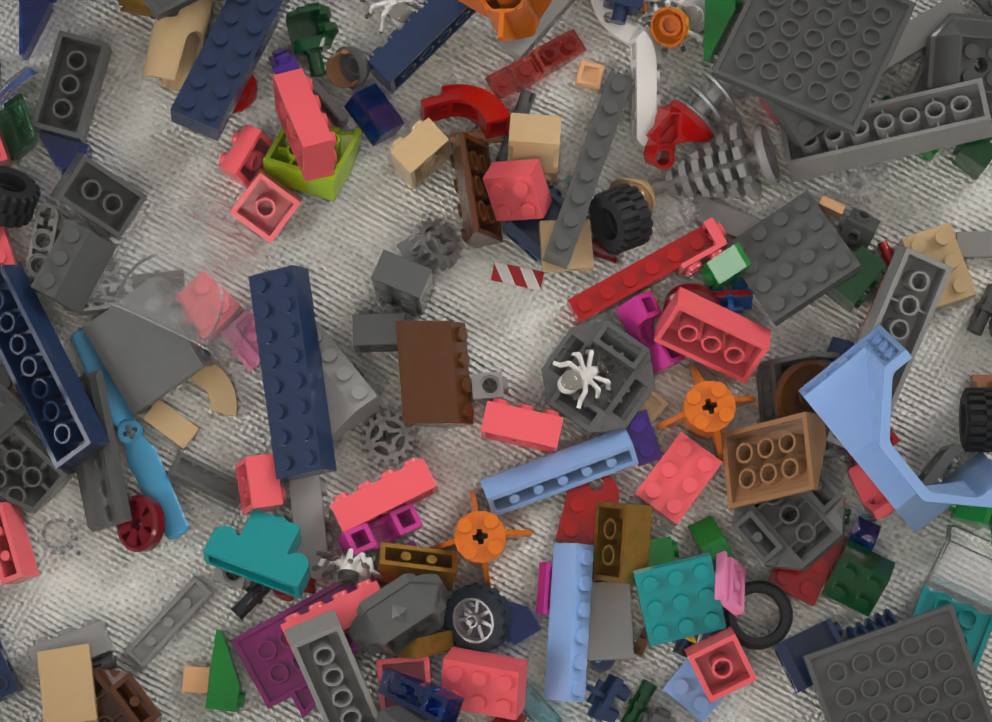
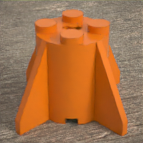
M458 0L487 17L498 34L499 41H512L532 37L536 33L541 17L552 2V0Z
M693 363L688 365L694 386L686 394L680 414L657 424L656 429L659 431L683 424L685 430L700 439H711L716 458L724 462L721 433L731 423L737 407L754 403L756 399L755 396L734 397L725 384L715 381H704ZM709 407L712 410V414H709L708 410L703 411L702 408Z
M470 490L473 512L466 514L458 521L454 531V539L429 548L442 550L457 549L459 556L466 563L474 567L483 568L485 583L491 587L488 566L495 564L502 557L506 548V540L532 536L531 530H505L503 523L495 514L487 511H478L475 490ZM478 534H483L487 538L484 539V544H479L477 540L473 541L474 537Z

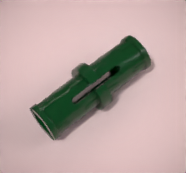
M642 679L633 699H629L627 703L629 706L620 722H637L640 714L646 712L649 700L657 686Z

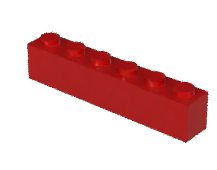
M700 226L568 299L567 306L578 325H584L640 294L643 290L678 273L682 263L713 245L703 227Z

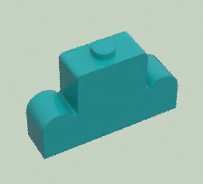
M253 510L240 535H237L235 529L230 526H220L212 533L203 550L206 564L298 599L301 598L311 577L308 559L305 555L296 553L302 542L300 527L288 522L280 515L272 516L259 510Z

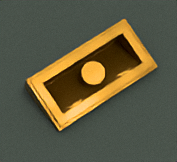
M451 630L417 638L399 653V657L420 659L450 651L454 647L453 633Z

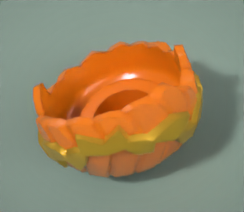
M672 6L663 7L652 16L650 22L652 28L650 31L657 43H662L665 47L674 48L680 46L687 39L690 21L681 9Z

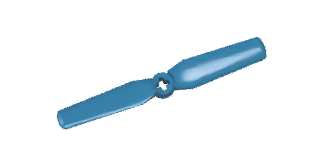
M81 328L71 335V339L86 374L102 370L112 422L118 427V438L126 445L128 465L144 495L153 497L160 504L165 518L164 533L169 540L177 539L188 531L189 525L157 450L144 438V428L135 420V415L132 414ZM129 427H131L133 430H138L134 433L135 438L131 439L129 436L125 437V435L128 433L127 429Z

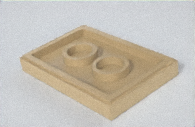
M89 643L37 652L44 722H98Z

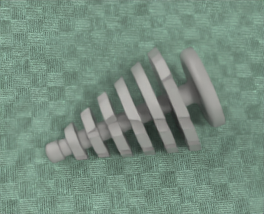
M739 121L735 122L729 128L730 136L724 130L717 135L716 144L713 140L704 144L703 149L706 154L704 158H702L699 149L691 153L692 161L690 162L692 169L687 159L684 158L677 165L679 174H676L674 168L671 167L665 172V179L651 181L650 185L653 186L655 195L669 191L672 196H681L680 188L683 187L685 195L697 197V184L698 190H701L702 197L712 198L711 188L715 186L716 195L719 198H728L729 191H727L726 184L729 182L731 186L729 190L735 199H744L746 191L750 199L760 200L761 183L756 182L755 175H759L757 166H760L764 178L770 185L780 183L779 166L768 131L763 124L754 128L753 142L755 151H752L751 145L746 146L745 139L748 137L743 127L740 126ZM732 141H734L735 147L731 148L730 143H732ZM716 145H719V147H720V152H718V154H717L716 148H715V147H717ZM741 179H744L746 185H743V187L741 185Z

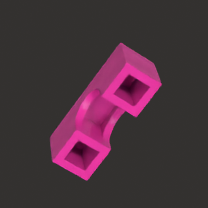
M651 291L636 295L616 308L620 321L627 333L650 349L654 375L663 373L686 359L684 355L654 341L653 322L656 317L662 314V311Z
M411 502L390 511L387 515L372 523L367 524L365 522L344 531L337 538V541L345 557L348 549L352 548L354 558L361 552L366 555L378 550L380 542L394 543L412 535L423 524Z

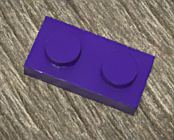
M280 48L272 52V56L268 57L274 74L300 69L291 48L288 50Z
M647 410L640 411L626 428L639 462L637 464L638 467L662 458Z

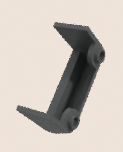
M808 351L761 362L756 372L760 423L779 418L775 409V390L779 379L790 366L806 359H819L823 361L840 357V353ZM826 441L823 460L849 455L847 450H829L828 442Z

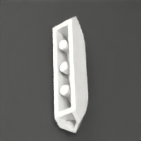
M648 25L630 39V78L634 79L630 89L631 142L643 152L648 141L646 134L654 126L657 110L660 107V96L657 94L660 71L657 69V65L663 64L660 44L653 38V34L650 31L651 28Z

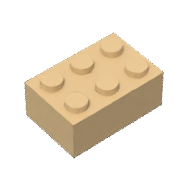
M429 117L424 121H417L410 128L411 133L405 138L399 137L391 145L390 155L393 168L413 190L448 160L451 155L449 139Z
M950 222L902 238L899 241L898 247H908L953 267L935 311L970 300L976 295Z

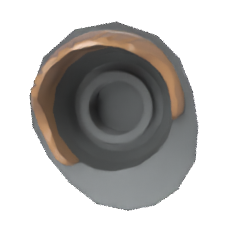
M353 46L339 48L328 59L326 64V73L329 81L334 86L355 89L362 86L370 73L369 60L364 52Z

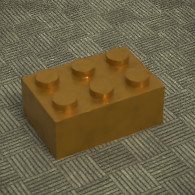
M596 501L593 580L635 584L633 571L646 568L649 563L650 533L653 519L652 506Z

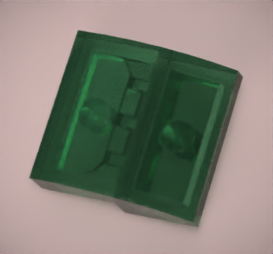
M17 94L4 103V109L0 111V128L11 160H20L33 150L38 143L23 95Z

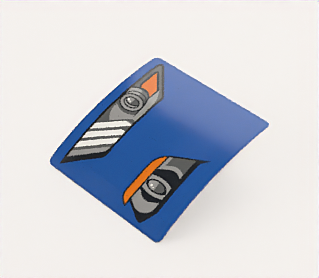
M27 66L13 75L0 88V105L3 106L9 96L22 83L37 73Z

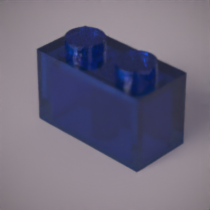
M376 83L354 93L344 106L372 146L395 136L405 124L400 114L394 109Z

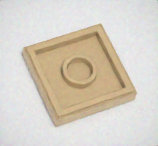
M590 219L584 220L567 269L542 261L556 220L539 221L542 272L593 271L594 260Z

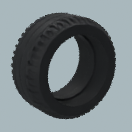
M761 580L749 581L745 583V596L752 593H762L771 597L777 604L780 612L778 626L771 634L765 637L749 636L740 629L736 616L724 607L726 628L731 627L741 646L754 650L767 649L778 644L788 634L793 621L792 605L785 592L775 584Z

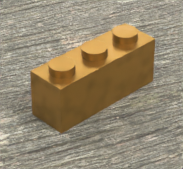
M380 542L375 558V570L381 573V575L375 574L374 581L391 583L404 573H414L415 576L437 574L446 589L452 590L457 575L458 551Z

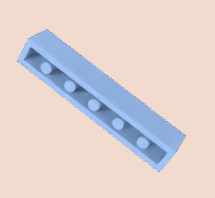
M625 429L611 431L480 480L491 513L499 516L639 464L633 443Z
M554 543L544 700L585 702L594 545Z

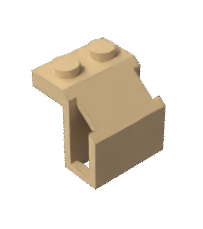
M511 113L507 161L539 159L547 185L557 183L562 116Z

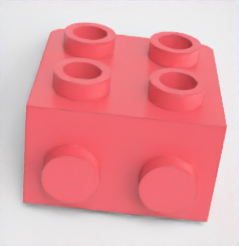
M713 217L703 222L702 225L713 246L682 263L678 270L680 277L686 275L689 278L701 271L700 267L726 249L728 245L724 238L726 232L719 221L715 223Z
M857 462L847 468V473L865 511L876 520L891 515L895 508Z

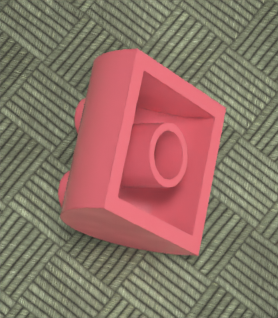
M245 124L241 131L237 130L233 134L231 139L233 145L229 152H224L220 156L219 170L246 188L260 168L264 170L263 159L273 142L261 130Z

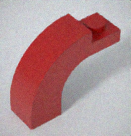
M465 84L441 86V95L421 100L422 121L428 117L432 122L454 116L465 117L474 121L480 127L486 140L509 134L510 114L505 105L495 95L482 88Z

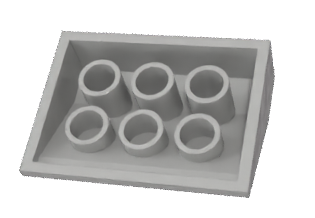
M317 322L316 327L332 439L335 441L381 409L377 394L319 322ZM261 373V374L259 375V378H260V380L263 382L262 373Z

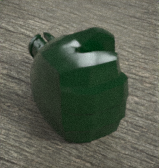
M319 2L297 7L295 10L287 13L285 19L295 56H307L311 78L326 75L321 53L332 47V43L339 32L337 24L330 22L331 11L329 6L320 5Z

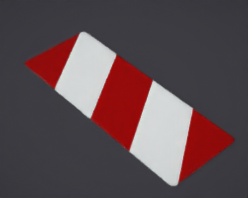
M494 262L491 280L540 290L544 272Z

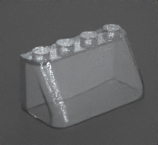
M947 525L924 577L923 584L935 593L942 592L949 595L957 603H967L973 606L981 614L992 615V541L956 525Z

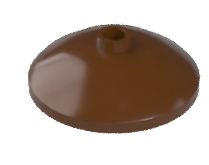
M806 359L793 364L783 373L778 381L774 398L775 409L779 418L802 412L817 414L805 399H802V395L798 390L828 367L830 363L819 359Z

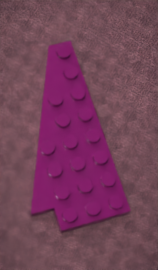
M414 539L404 544L417 546ZM373 573L371 574V577H370V579L372 580V582H374V576H375V574H373ZM346 576L345 582H340L339 580L231 640L268 709L292 697L301 716L304 718L316 705L295 655L280 626L285 623L284 618L296 612L303 615L309 612V606L317 602L323 601L325 604L333 601L332 596L343 590H347L348 593L357 590L356 585L360 583L351 576ZM377 581L381 588L389 584V582ZM346 633L345 636L353 655H355L359 647L354 643L349 633Z

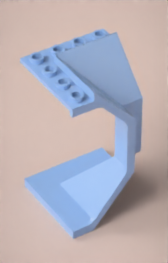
M878 325L798 391L915 534L952 504L992 508V461L983 452L975 454L940 484L925 486L890 442L892 378L894 373L913 357L881 325Z

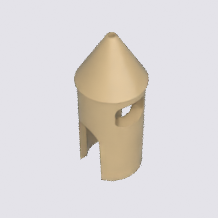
M198 0L160 20L155 18L142 79L149 77L162 78L160 87L180 91L205 43L212 7L215 5L214 0Z

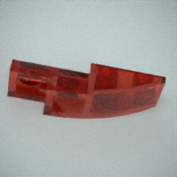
M572 29L531 50L529 55L488 75L485 80L494 95L501 100L514 92L519 93L521 89H526L551 75L583 54L586 48L575 30Z

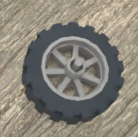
M475 582L451 594V598L446 602L445 623L443 625L445 630L452 631L453 640L457 643L456 647L490 652L505 642V638L509 637L511 633L509 629L513 626V619L510 616L512 610L506 603L508 602L506 597L501 596L497 588H491L487 583L479 584V582ZM468 601H475V610ZM464 610H466L470 615L464 616ZM484 625L491 628L488 635L486 633ZM476 626L480 635L473 633Z

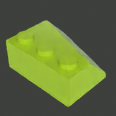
M331 127V130H329L334 131L337 146H333L338 161L334 164V175L305 182L283 128H281L263 159V169L288 188L335 202L354 168L363 129L354 128L353 132L341 131L340 127Z

